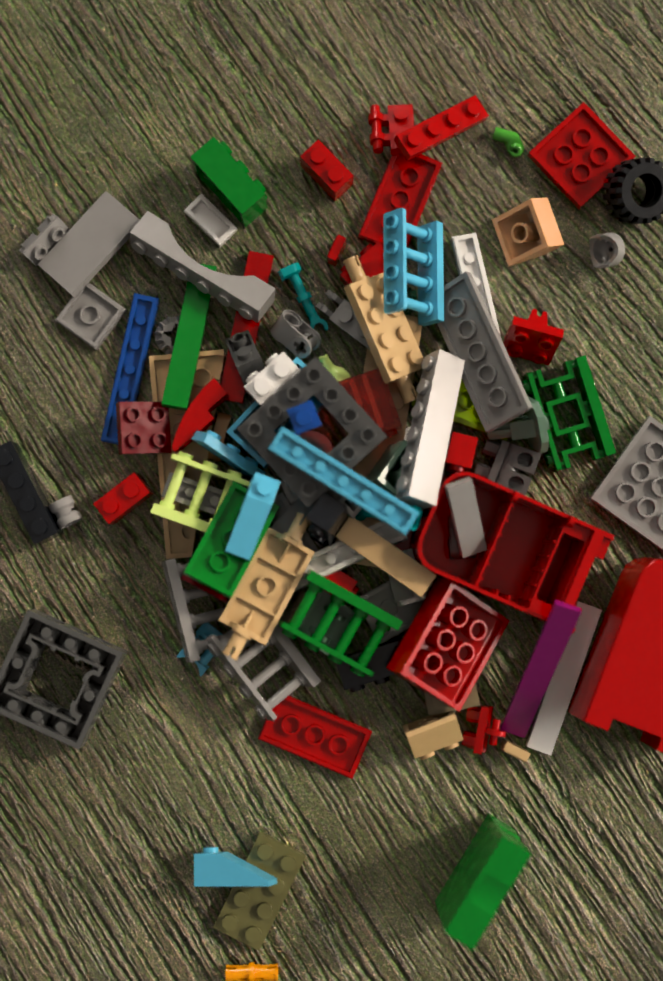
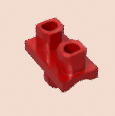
M485 705L467 709L466 721L478 723L477 733L464 731L462 745L474 749L473 753L481 755L487 752L489 735V744L497 746L498 737H506V731L499 729L500 719L493 718L491 727L494 706Z

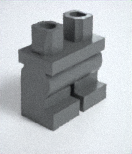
M487 440L482 454L493 457V463L491 466L478 462L474 473L526 495L532 480L530 477L534 475L542 453L511 444L504 440L500 443Z

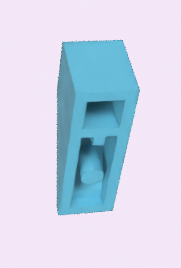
M255 472L249 483L224 552L250 561L281 481Z
M203 847V852L194 854V887H269L277 884L276 877L228 851L219 852V847Z

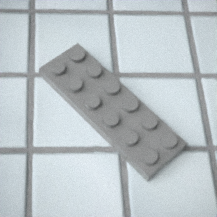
M465 271L444 285V322L437 324L450 353L465 360L462 374L463 383L485 432L491 433L533 407L472 274Z

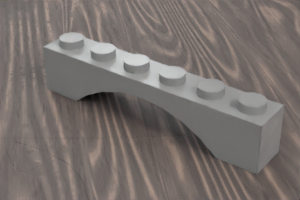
M149 211L143 215L130 231L131 246L137 253L145 254L152 258L158 266L170 269L181 280H188L198 290L214 296L222 305L230 306L237 310L247 320L251 319L258 323L275 300L276 288L254 275H227L213 271L196 262L178 245L172 235L169 223Z

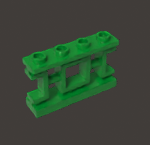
M586 355L564 362L562 364L565 372L564 376L544 381L540 369L535 372L526 373L523 376L524 380L521 381L526 394L539 401L544 415L548 418L549 446L548 452L544 454V459L547 467L552 468L553 472L570 468L571 464L568 455L585 449H589L592 461L616 453ZM576 377L580 392L566 396L562 383ZM552 386L556 399L545 402L542 406L538 390ZM574 400L581 424L560 430L553 406ZM591 425L595 441L581 445L577 431L588 428ZM567 434L571 448L560 451L557 454L553 438Z

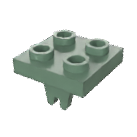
M324 590L321 593L318 592L298 628L300 631L312 637L332 601L330 594ZM346 605L340 606L321 641L322 643L335 649L354 615L352 609ZM320 649L321 652H323L327 656L329 655L328 652Z

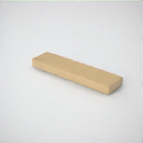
M349 517L335 536L421 598L437 577V575L355 518Z

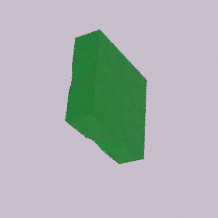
M489 813L435 900L444 933L471 950H474L504 897L531 856L526 845L521 843L520 836L515 829Z

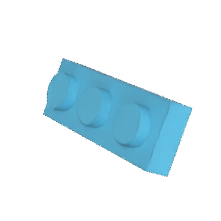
M196 430L192 437L193 441L247 478L252 479L255 472L265 475L266 472L258 468L259 463L248 456L242 457L239 454L240 449L232 444L227 443L225 445L220 441L222 437L211 430L207 432Z

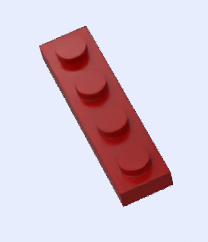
M474 95L397 134L394 141L408 161L484 122L489 115L477 96Z

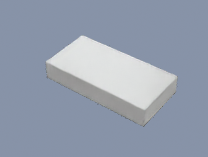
M202 193L184 210V213L220 248L238 231L237 227Z

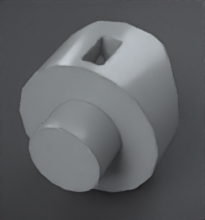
M614 232L596 234L589 240L591 260L595 268L613 267L623 260L625 245L623 239Z

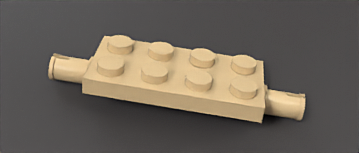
M352 256L343 261L352 283L344 287V290L384 383H396L403 403H409L417 399V393L410 376H412L411 373L422 369L421 365L424 358L404 312L384 313V273L372 277L366 276L359 256Z
M296 513L288 531L283 534L270 527L267 529L232 598L227 603L218 620L232 628L233 634L222 653L229 656L233 647H235L230 658L236 661L247 640L253 639L266 646L315 553L302 544L301 538L308 527L306 517L302 524L299 525L304 516L302 513Z

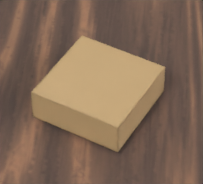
M503 739L500 745L505 753L523 762H527L530 756L526 749L506 739Z

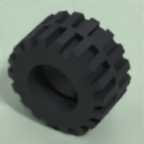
M644 157L625 160L620 165L612 168L614 172L608 173L606 178L609 181L603 185V189H606V194H603V200H607L608 204L605 207L607 210H612L610 215L613 218H619L618 221L628 224L652 223V221L661 218V214H663V163L661 161H655V158ZM637 177L643 181L646 189L645 198L640 205L635 203L631 193L633 182Z

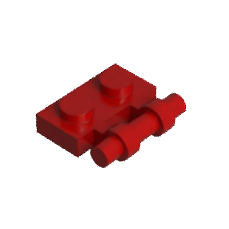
M413 104L387 105V114L380 112L379 105L370 106L368 123L371 126L372 133L369 137L375 154L382 153L383 146H390L391 155L402 154L394 138L397 134L414 126ZM388 126L389 134H384L381 127Z

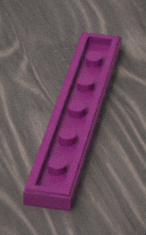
M558 600L554 601L501 722V730L525 738L580 617L581 608Z

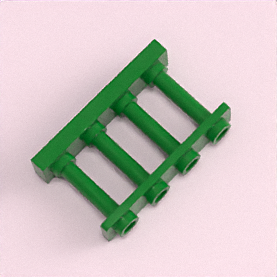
M308 569L304 579L309 581L307 585L309 588L290 623L288 624L280 620L278 625L283 628L281 633L294 640L299 636L306 640L304 644L306 647L317 653L320 649L328 652V659L339 665L343 661L352 666L350 671L364 678L365 674L372 677L375 672L367 668V665L386 630L389 632L391 627L399 630L403 621ZM324 589L332 594L330 597L332 601L311 637L298 628L318 592L321 593ZM347 602L355 607L353 609L354 615L337 646L333 649L321 641L340 606H344ZM368 615L378 619L375 623L377 627L359 660L356 662L344 655L362 620L364 618L367 619Z

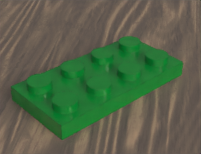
M234 481L183 573L229 599L232 598L280 507L275 503L272 504L250 561L224 552L247 488Z

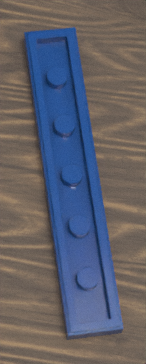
M134 293L102 432V442L118 445L116 403L137 402L159 307V298Z

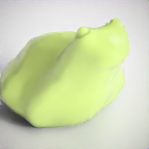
M328 354L318 357L322 365L344 389L351 385L353 379L347 370L334 365Z

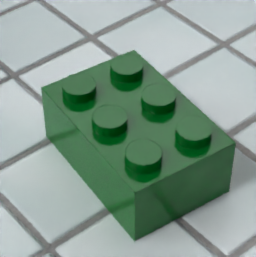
M212 137L190 157L196 174L246 228L268 209L266 201L268 197L264 193L266 189L258 179L254 181L247 174L249 173L248 168L241 160L236 162L230 155L232 151L224 141L219 143L215 137Z

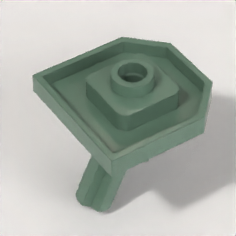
M529 396L528 398L533 407L531 410L491 433L487 432L490 440L512 437V440L527 438L529 447L539 453L548 452V418L544 415L539 401Z

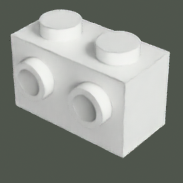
M284 351L280 355L277 353L273 354L265 362L267 366L260 373L256 370L245 380L247 382L244 386L245 390L260 407L300 371Z

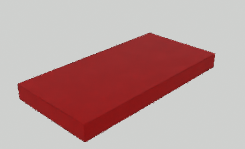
M392 154L358 238L374 245L379 241L383 246V215L386 212L401 207L406 209V222L417 226L443 163L422 154L408 161L403 154ZM406 234V247H409L413 237L409 234Z
M290 695L272 709L277 718L274 721L265 720L258 736L259 740L353 779L372 734L371 729Z

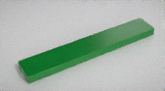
M201 264L217 272V266ZM189 281L187 282L161 403L162 407L187 411L190 403L212 297L209 293L205 294L198 290Z

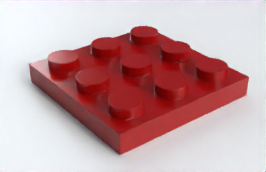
M585 102L577 107L527 155L578 209L582 208L603 188L604 183H608L609 180L606 177L608 173L614 172L612 170L614 166L636 157Z

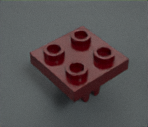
M117 402L119 455L172 453L169 408L162 407V402Z

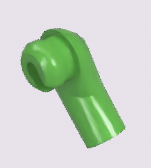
M499 127L495 128L492 139L504 142L510 156H521L524 152V146L518 133Z

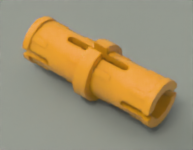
M249 962V964L243 965L226 964L225 980L278 981V963L255 964V962Z

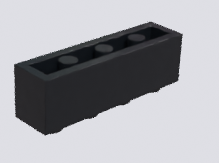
M9 441L1 445L0 478L34 545H42L63 534L64 532L62 529H59L56 523L57 518L55 514L51 513L48 507L49 503L19 444Z
M404 637L378 645L367 665V668L375 672L372 677L365 674L364 678L350 671L352 666L344 661L341 665L337 664L344 690L350 689L351 692L365 689V684L374 681L375 685L390 681L389 676L395 674L386 668ZM363 650L347 654L346 656L357 662Z

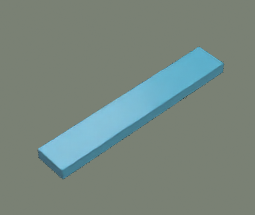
M283 426L268 448L271 452L403 535L407 534L420 513Z

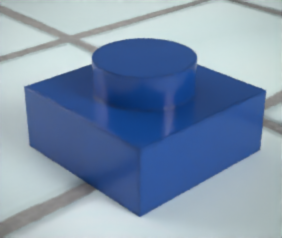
M312 400L287 409L296 435L322 426Z

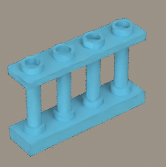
M402 207L384 213V313L393 314L408 308L418 312L419 325L428 326L444 322L443 223L436 220L417 227L406 222V209ZM406 234L417 237V251L406 247ZM407 259L417 262L418 276L407 272ZM407 283L418 287V301L407 297Z

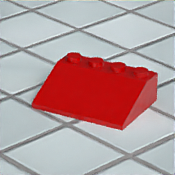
M437 578L386 669L460 712L510 620L454 581Z

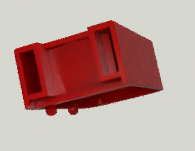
M465 471L446 475L441 479L437 504L434 507L423 510L420 526L412 534L410 549L412 548L415 561L432 573L546 622L555 600L575 606L594 559H604L610 542L613 541L615 535L478 474ZM470 477L474 485L487 550L477 553L476 558L450 560L448 550V517L451 513L444 485Z
M641 557L633 559L626 564L620 573L587 662L582 669L583 672L568 712L584 722L607 731L613 719L643 731L640 741L663 753V559Z

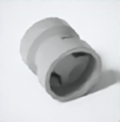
M71 495L63 497L48 506L51 513L56 515V523L60 530L83 519L80 511L74 510L75 502Z

